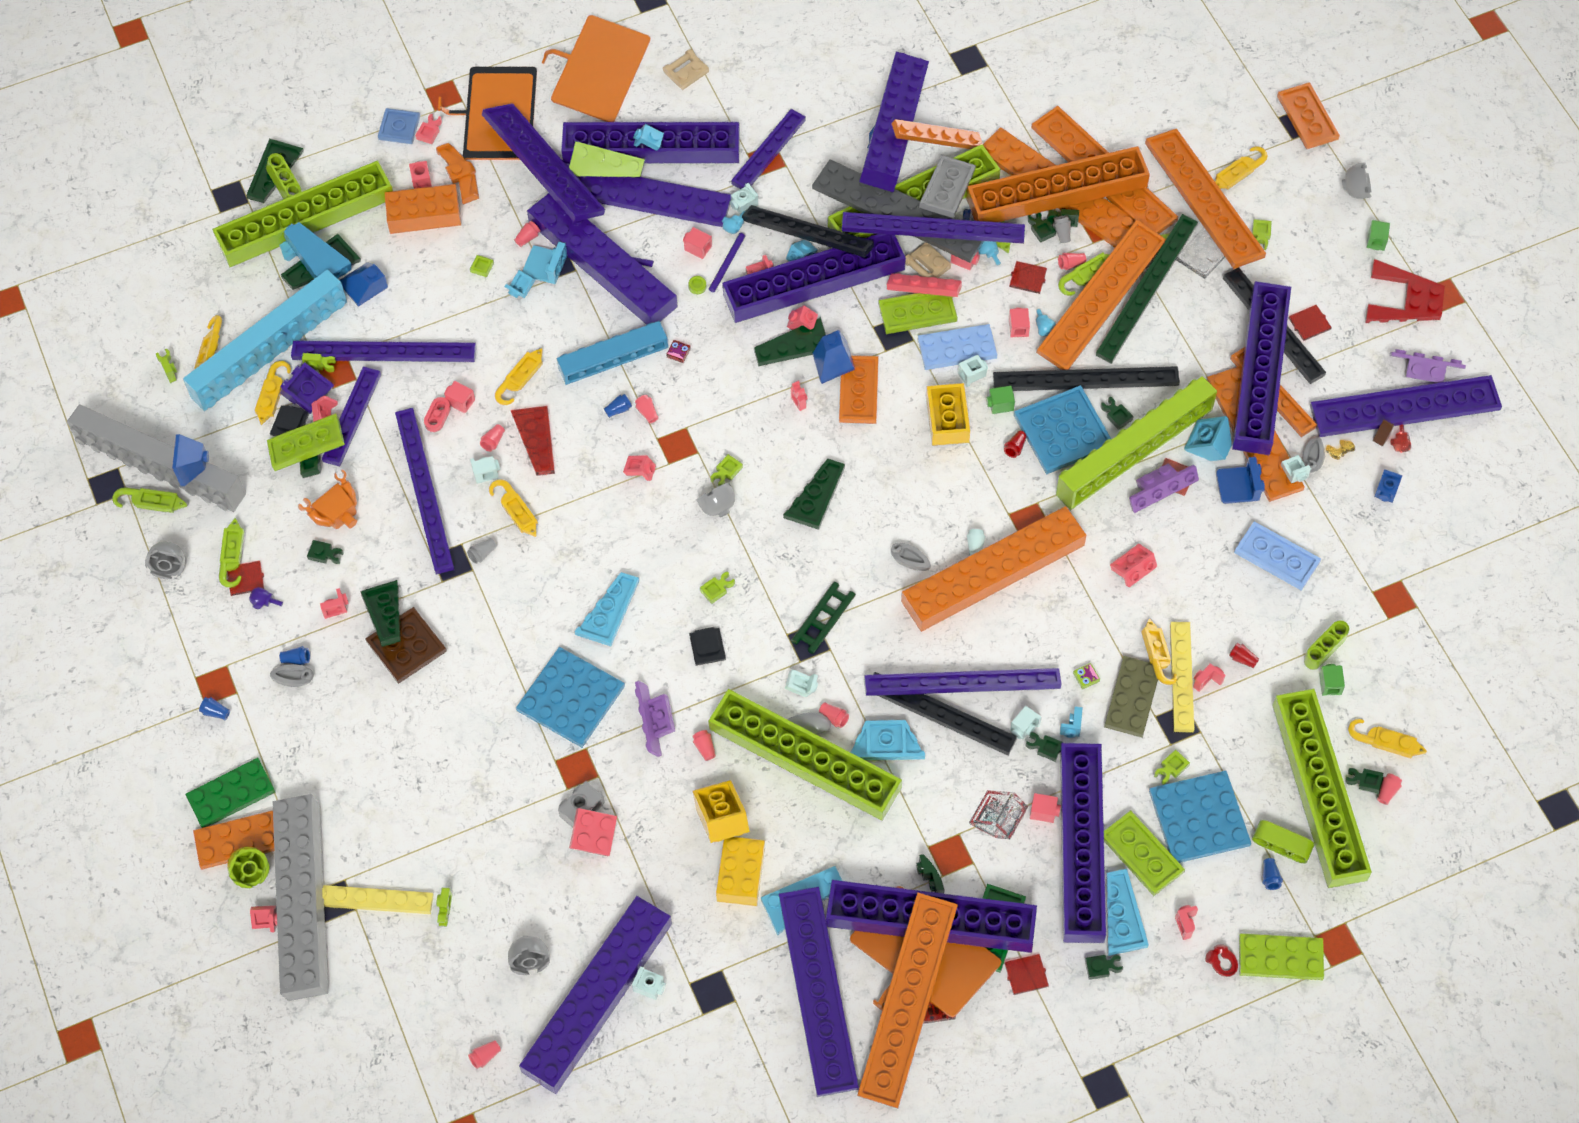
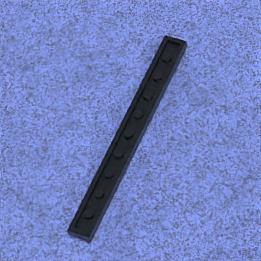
M1178 366L993 372L994 388L1012 386L1013 391L1073 389L1080 385L1083 389L1179 386L1180 383Z

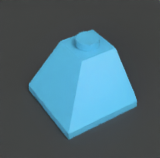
M1227 416L1197 420L1184 450L1209 461L1225 460L1232 446Z

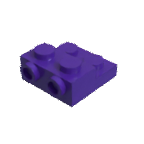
M304 362L301 367L299 365L296 366L291 373L293 376L290 380L286 379L281 384L280 388L282 390L280 394L294 405L297 403L311 414L312 403L320 397L326 396L334 384Z

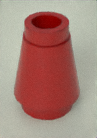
M1017 431L1005 443L1004 452L1007 456L1016 458L1021 454L1027 438L1025 432Z
M1236 643L1229 654L1232 660L1252 668L1259 661V658L1243 643Z

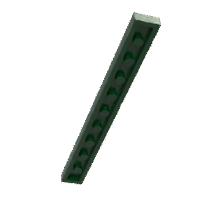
M1184 214L1181 215L1097 350V357L1111 364L1113 363L1197 227L1198 221Z

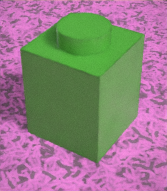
M1372 220L1368 233L1367 248L1385 251L1390 223Z
M1012 386L989 389L986 403L988 408L991 407L992 414L1014 411L1015 399Z
M1327 664L1322 666L1319 673L1322 696L1342 695L1345 688L1342 665Z

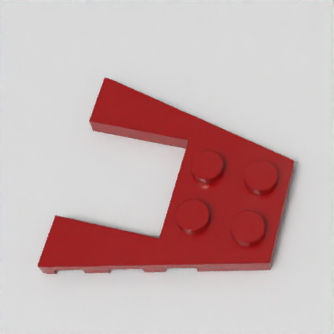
M1374 259L1371 278L1407 284L1404 310L1368 304L1365 323H1370V321L1386 323L1389 320L1406 322L1409 319H1417V321L1441 319L1445 291L1444 285Z

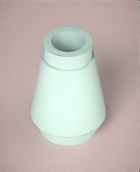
M969 530L967 542L970 556L983 549L986 537L983 530Z

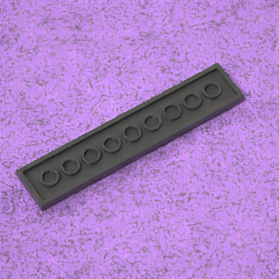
M829 159L812 184L813 190L865 214L960 220L919 208L921 201L894 189V192L860 183L861 173ZM914 236L971 263L984 242Z

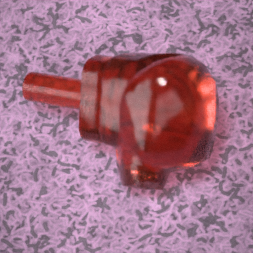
M1401 424L1399 426L1400 432L1396 433L1395 438L1391 439L1390 445L1394 447L1396 452L1403 453L1408 452L1412 445L1409 433L1404 432V425Z

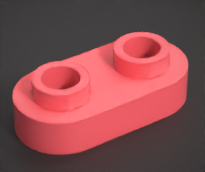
M438 397L431 403L424 418L425 428L428 431L437 432L442 429L451 410L450 403L446 398Z

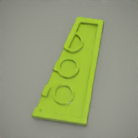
M575 142L569 168L576 176L641 177L645 159Z

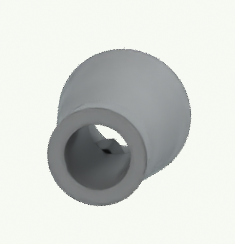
M1067 215L1054 218L1053 225L1060 243L1070 242L1071 220Z
M489 538L484 542L471 546L467 554L473 563H481L497 546L494 540Z

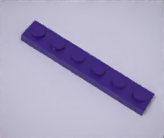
M790 109L733 177L731 184L739 189L744 188L747 183L752 186L806 121V116Z
M363 366L339 419L345 445L324 452L322 456L324 463L341 466L381 377L379 370Z

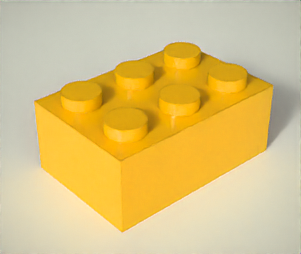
M964 383L927 386L926 402L932 446L969 443L970 425Z
M731 780L693 790L696 811L710 843L750 832L746 811Z
M739 837L724 839L716 890L717 902L751 906L758 905L765 840Z

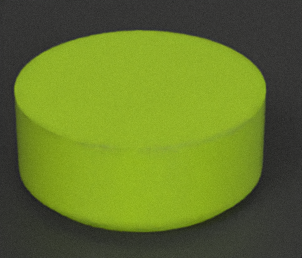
M701 276L692 277L688 282L690 292L697 295L704 293L707 288L706 280Z

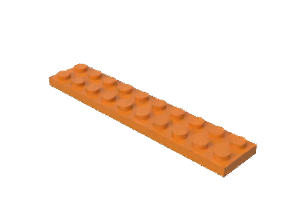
M1056 106L1032 123L1031 128L1067 162L1109 153L1059 106ZM1147 187L1106 197L1112 204L1132 218L1134 222L1138 220L1158 234L1178 221V216Z
M1001 127L983 144L998 167L1011 176L1056 166ZM1105 198L1058 208L1060 210H1079L1078 223L1113 247L1118 245L1134 224L1132 218Z
M1177 128L1147 138L1145 141L1146 146L1233 269L1265 258L1266 252Z
M1136 220L1045 338L1036 353L1059 369L1069 370L1161 249L1166 239Z
M917 893L857 1096L897 1109L899 1108L958 904Z

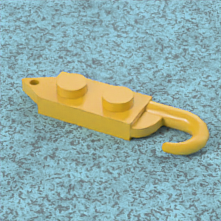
M1258 146L1252 147L1249 151H1259L1261 153L1260 158L1253 160L1250 157L1242 156L1216 174L1215 182L1218 187L1228 190L1254 172L1256 168L1267 160L1266 150Z
M219 315L213 316L208 323V329L213 324L214 326L203 337L195 369L211 358L218 348L219 332L222 325V318Z
M542 348L531 353L527 352L505 377V380L495 392V399L499 404L509 405L513 403L514 398L506 401L501 398V395L506 389L510 391L521 390L543 365Z
M285 361L274 362L270 366L267 377L264 380L254 410L258 415L261 425L270 417H274L281 396L282 388L280 386L283 380L275 375L277 368L284 366L287 368V373H291V367Z
M506 480L493 481L489 486L490 495H494L493 489L496 486H502L507 492L501 498L502 507L521 533L525 532L536 537L537 519L518 493L515 492Z
M1148 619L1141 633L1150 663L1153 665L1157 679L1163 684L1172 685L1177 681V674H1173V678L1168 679L1162 669L1170 665L1171 661L1162 628H1158L1151 619Z
M1355 719L1349 724L1348 731L1350 736L1357 741L1370 744L1372 747L1407 758L1426 754L1427 752L1417 742L1415 737L1379 726L1372 728L1367 735L1356 732L1354 728L1356 724L1364 723L1363 719Z

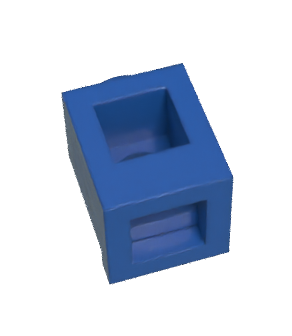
M1384 469L1374 497L1384 502L1393 503L1403 475Z

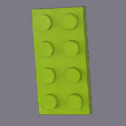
M916 293L878 300L886 334L957 322L958 319L953 299L950 296Z
M336 413L267 440L271 465L274 471L345 445L339 417Z
M1131 810L1104 831V842L1153 896L1185 872L1181 864Z
M1240 933V976L1323 980V938Z

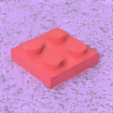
M577 808L569 848L610 856L617 816Z

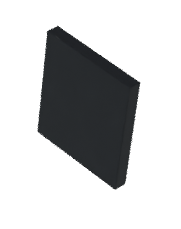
M289 405L281 406L270 435L276 437L304 426L309 412Z
M711 627L689 633L695 666L726 660L720 628Z

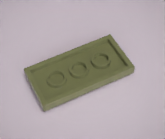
M1123 656L1104 728L1143 738L1158 682L1153 665L1150 662Z

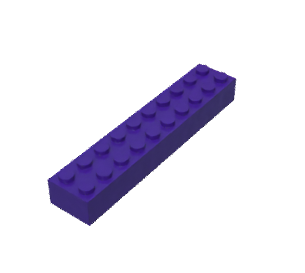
M896 51L862 169L860 183L894 192L908 140L896 138L891 123L895 119L914 121L929 61Z
M563 122L562 159L563 162L570 163L575 142H580L645 159L644 163H739V122ZM646 124L664 133L660 148L656 151L643 143L638 147L634 146V134L637 129H641Z
M549 193L527 210L528 221L535 223L544 237L556 247L558 242L566 243L567 256L646 325L658 321L661 322L678 307L677 295L588 219L573 222Z
M877 234L864 238L874 241V248L866 257L832 248L723 282V296L734 322L738 323L891 275V273L904 271L906 257L895 235Z
M1254 282L1232 450L1270 455L1275 431L1291 286Z
M1061 743L1063 943H1105L1106 907L1102 744Z
M832 880L826 914L827 927L905 937L917 893L958 904L947 942L1032 953L1037 905Z
M639 896L635 897L520 1063L521 1073L554 1094L558 1093L633 983L640 966L644 967L671 927L672 919L670 915Z

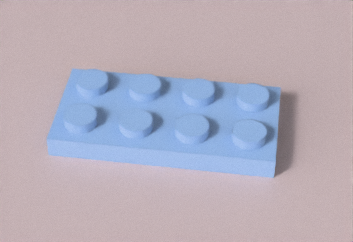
M990 324L918 335V343L925 370L958 365L976 355H979L981 360L984 361L997 359V351Z
M1255 521L1234 552L1301 591L1321 561V558Z

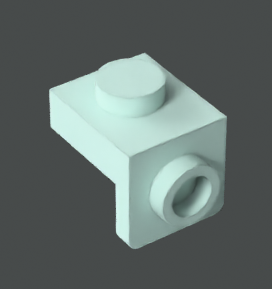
M1299 455L1284 460L1281 463V467L1291 483L1296 481L1302 482L1308 478L1311 467L1309 465L1305 466Z
M792 669L789 671L785 689L807 697L816 691L818 675L807 676Z

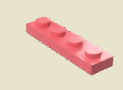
M891 273L887 282V290L958 297L962 287V281L902 275L899 273Z

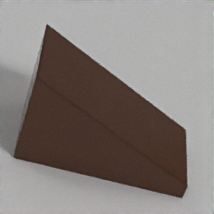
M1383 420L1373 442L1383 447L1389 439L1394 425Z

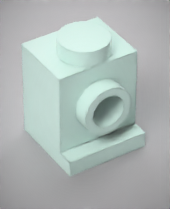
M747 183L744 188L731 194L730 205L733 210H737L741 214L751 205L758 206V194Z
M979 355L958 364V374L966 387L986 377L988 366L984 360H981Z
M493 456L483 457L477 461H474V458L470 459L477 484L499 478L497 473L500 470L498 459L494 460Z
M1025 706L1011 722L1010 731L1018 739H1024L1026 735L1030 736V733L1040 726L1042 717Z
M641 966L632 983L634 992L654 1000L657 999L658 995L663 994L666 986L663 976L648 971ZM647 980L653 981L651 985L646 984Z

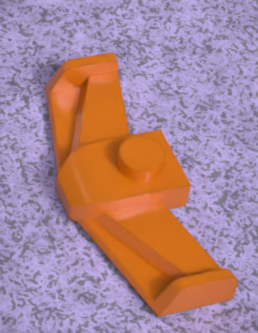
M446 143L438 146L436 152L449 165L445 168L452 184L459 182L463 205L479 199L475 176L476 170L473 164L466 161L451 144Z

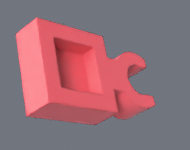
M430 114L428 116V123L422 122L415 135L416 139L433 144L439 133V126L442 124L441 117L439 116L437 120L433 121V114Z
M797 381L792 383L791 399L799 411L806 409V400L808 398L804 388L801 389L800 382Z

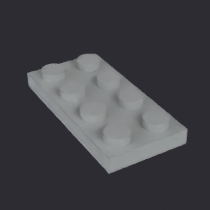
M942 155L921 199L919 208L954 218L974 174L976 165Z

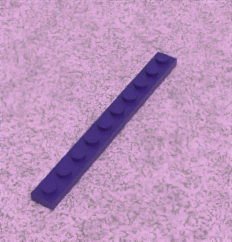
M843 212L842 231L1024 244L1025 224Z
M293 341L291 358L292 360H302L303 353L321 354L322 357L332 356L335 357L336 361L475 362L476 343Z
M409 408L397 411L395 415L435 574L452 571L454 566L414 410Z
M1059 668L864 675L866 696L1061 689L1062 686Z

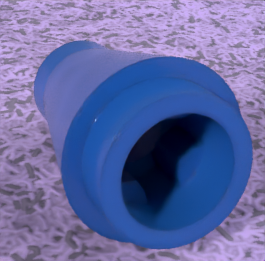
M623 394L622 396H617L603 409L610 418L629 411L632 405L627 396Z
M301 646L280 652V662L304 666L305 663L310 662V651L308 648Z
M205 697L199 707V712H202L204 716L227 720L230 709L224 707L212 697Z
M1267 858L1263 861L1262 883L1266 889L1276 890L1282 886L1283 879L1275 859Z

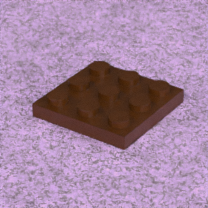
M414 607L400 615V642L382 647L376 632L365 638L366 643L398 684L447 652L446 647Z

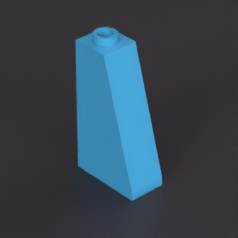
M300 222L295 225L291 224L285 229V240L314 279L327 269L337 279L351 271V262Z

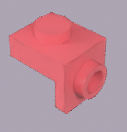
M802 306L791 311L788 316L787 327L794 330L803 325L812 330L818 314L806 306Z
M328 396L320 397L312 403L313 422L330 416L331 409L337 406L338 402Z
M1210 663L1203 671L1199 670L1196 673L1193 688L1200 692L1211 679L1221 685L1226 675L1222 669Z
M276 905L251 907L252 929L270 928V932H275L277 928Z

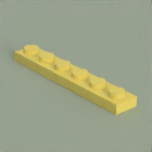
M1170 622L1172 678L1173 674H1177V681L1172 684L1173 731L1194 732L1190 622Z
M323 885L322 888L324 907L431 914L434 896L433 893L329 885Z

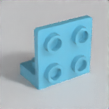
M558 242L557 247L553 248V250L534 245L522 272L536 280L556 284L567 258L566 243Z

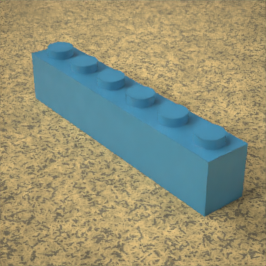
M660 321L649 323L644 327L632 329L625 334L615 335L611 339L599 341L589 347H582L575 352L561 355L556 358L558 369L565 385L667 349L668 339Z

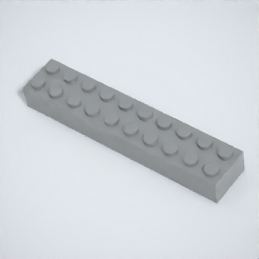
M79 404L67 420L75 441L80 445L84 446L86 444L98 453L103 452L113 460H121L128 467L134 466L144 474L149 473L159 481L169 482L174 488L179 489L180 487L192 496L197 495L207 503H215L222 510L227 511L228 509L234 512L246 495L239 476L206 462V468L186 486H180L172 468L173 446Z
M312 794L273 801L280 995L288 1001L328 994L324 899L322 898L323 871L320 808L316 798Z

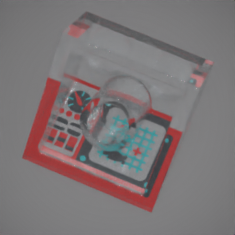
M987 790L969 824L995 838L1010 840L1021 819L1024 817L1028 806L1015 792Z

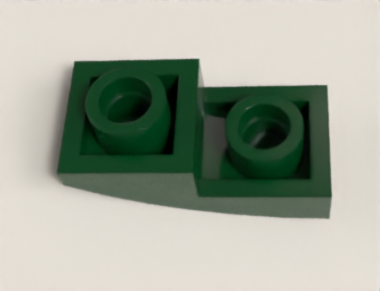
M924 854L919 855V862L916 863L918 875L922 874L923 881L929 880L931 892L944 894V885L936 868Z

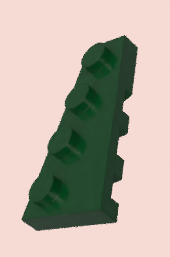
M269 138L246 194L247 199L265 203L275 190L276 186L266 170L267 161L271 154L277 153L282 155L291 169L302 155L303 148Z
M339 234L326 241L328 245L351 262V266L361 262V258ZM301 260L281 274V278L292 290L314 280Z
M821 317L816 320L812 330L805 326H800L754 347L758 367L813 355L819 341L826 335Z
M827 458L814 475L812 481L805 486L801 495L794 500L790 509L783 514V518L819 530L844 472L845 464Z
M395 580L360 591L381 646L384 647L400 642L398 581Z

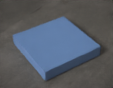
M386 108L378 133V140L413 144L420 120V113Z

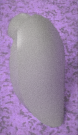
M1320 437L1312 438L1303 452L1302 461L1305 466L1309 465L1311 467L1310 473L1318 471L1324 463L1325 449Z
M895 543L892 545L891 554L899 564L914 570L927 571L930 569L931 565L928 558L919 549L905 543Z
M292 664L273 669L270 672V677L281 685L300 687L310 683L314 674L311 669L305 666Z
M803 713L787 719L816 735L824 733L831 728L830 720L819 713Z

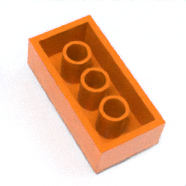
M456 184L385 192L386 217L390 234L461 226Z

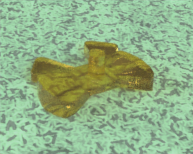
M1340 440L1341 447L1338 449L1330 445L1326 447V452L1337 460L1344 457V454L1355 451L1354 443Z

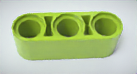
M277 153L271 154L267 161L266 170L282 198L285 199L293 196L289 194L290 192L300 193L301 187L282 155Z
M1339 620L1334 622L1309 647L1304 658V664L1307 668L1312 670L1318 669L1345 642L1350 630L1349 625L1345 621ZM1323 643H1327L1331 647H1326ZM1310 656H1315V657H1317L1318 659H1317V660L1312 659Z
M1266 820L1259 821L1252 837L1253 842L1259 846L1303 864L1308 862L1314 848V842Z

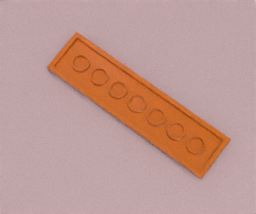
M1240 367L1207 377V381L1217 390L1216 400L1224 416H1227L1233 433L1242 373ZM1274 431L1270 455L1243 451L1247 460L1249 457H1256L1257 464L1261 465L1260 479L1264 481V493L1269 502L1304 490L1305 486L1303 483L1298 481L1291 483L1281 467L1282 461L1289 459V456L1276 431Z

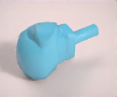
M745 211L739 216L724 217L722 220L723 229L730 234H736L744 223L742 214Z
M984 241L978 251L979 254H986L988 258L993 257L996 265H1000L1001 263L997 257L999 250L996 242Z
M1037 309L1038 317L1036 324L1040 336H1048L1056 323L1048 318L1047 315H1042L1041 310Z

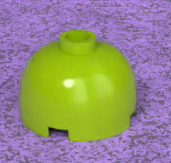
M247 846L234 851L227 863L228 875L231 880L241 888L249 889L263 883L268 876L270 868L269 862L262 851Z

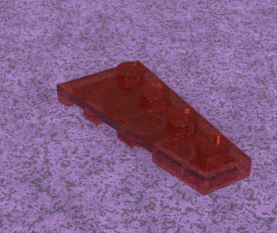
M548 407L510 410L536 476L555 474Z

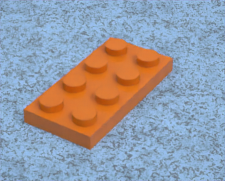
M1310 82L1278 92L1277 97L1306 150L1339 140L1340 135Z
M851 356L855 370L841 375L839 423L876 424L879 356Z
M273 810L193 830L201 870L228 863V859L234 851L246 846L257 848L264 854L274 852Z

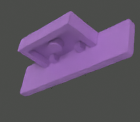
M1395 349V352H1390V356L1409 359L1405 376L1407 378L1441 383L1444 382L1447 366L1460 369L1466 368V365H1463L1461 360L1451 359L1450 362L1443 361V357L1432 356V359L1424 358L1425 354L1414 352L1413 355H1407L1405 350Z
M1168 463L1137 479V486L1142 491L1129 497L1132 511L1136 513L1197 482L1199 477L1196 466L1191 465L1177 472Z
M638 680L635 682V694L639 701L638 710L642 716V729L646 735V748L649 753L660 757L662 753L659 738L675 732L669 698L667 695L662 694L650 699L648 686Z

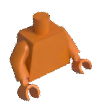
M342 469V479L338 478L337 474L334 473V478L340 481L341 484L337 483L312 504L309 499L304 498L303 501L307 504L306 508L300 503L298 504L299 510L307 511V515L317 525L332 526L335 529H339L345 524L351 529L357 524V520L353 517L357 513L355 509L357 505L356 494L350 482L346 481V472Z

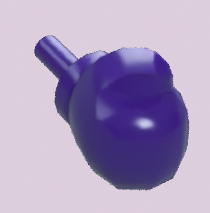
M260 587L254 588L249 597V601L253 604L252 607L257 610L263 606L269 607L270 603L279 606L283 605L282 601L273 599L272 593Z

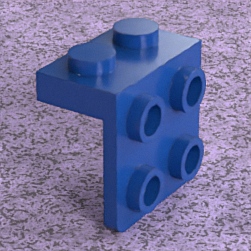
M1249 457L1246 467L1217 470L1216 477L1222 503L1229 504L1260 500L1261 494L1265 490L1264 481L1260 479L1261 465L1257 464L1256 457Z

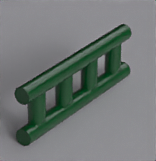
M833 581L791 640L796 645L800 640L810 645L808 652L811 654L816 652L856 596L853 591H849L847 595L838 591L837 589L840 585ZM832 596L842 601L836 610L827 605ZM821 611L831 616L826 625L816 619ZM811 625L820 630L815 639L805 634Z

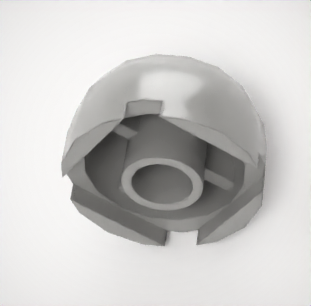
M1366 163L1350 167L1346 172L1345 179L1342 180L1343 189L1348 190L1349 195L1356 199L1372 197L1370 194L1369 173L1365 171V168H1367Z
M726 483L712 489L708 494H703L696 501L704 513L709 516L719 515L721 518L730 513L729 509L734 505L735 495L730 483Z
M158 542L148 551L145 566L146 568L148 566L151 570L150 573L155 577L167 580L172 579L171 576L177 575L178 577L183 572L185 555L182 549L172 542Z
M523 936L513 942L508 951V963L511 971L518 975H530L529 970L537 969V973L544 970L550 963L549 951L545 943L533 936Z

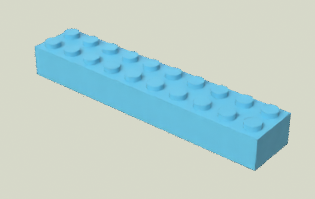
M327 269L185 376L183 381L191 399L203 411H206L208 408L213 407L221 398L227 396L234 388L242 385L251 375L256 374L264 365L272 362L280 353L285 352L292 345L293 341H299L306 333L314 330L323 320H327L331 314L341 309L347 303L342 283Z

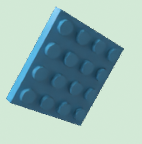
M1081 385L1014 411V417L1021 430L1026 433V439L1046 475L1075 464L1079 459H1085L1092 450L1099 449L1106 440L1111 439Z
M559 647L517 705L516 710L583 748L624 689L625 683Z
M1227 771L1149 789L1168 851L1179 863L1251 846V841Z

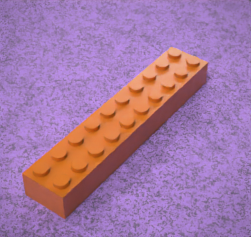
M1139 146L967 186L966 199L974 221L1002 222L1148 187L1150 173Z
M1065 506L902 591L901 602L922 632L1085 546L1087 535Z

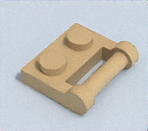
M689 49L679 59L670 65H665L663 71L677 86L684 90L709 72V67L695 55L693 50ZM686 61H691L676 73L673 71Z
M926 242L913 253L905 256V264L912 267L922 277L939 278L951 268V263ZM915 260H918V261H919L922 265H924L931 273H928V272H927L923 267H921Z

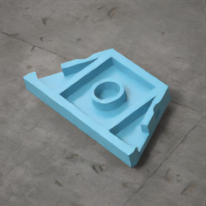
M906 720L865 721L862 731L850 752L864 760L925 759V752L921 750L917 743L918 740L910 731Z

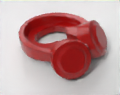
M1216 945L1214 950H1210L1206 954L1205 961L1211 964L1219 975L1230 977L1237 972L1238 961L1235 955L1228 950V946ZM1218 954L1223 959L1230 961L1231 967L1228 971H1224L1221 968Z

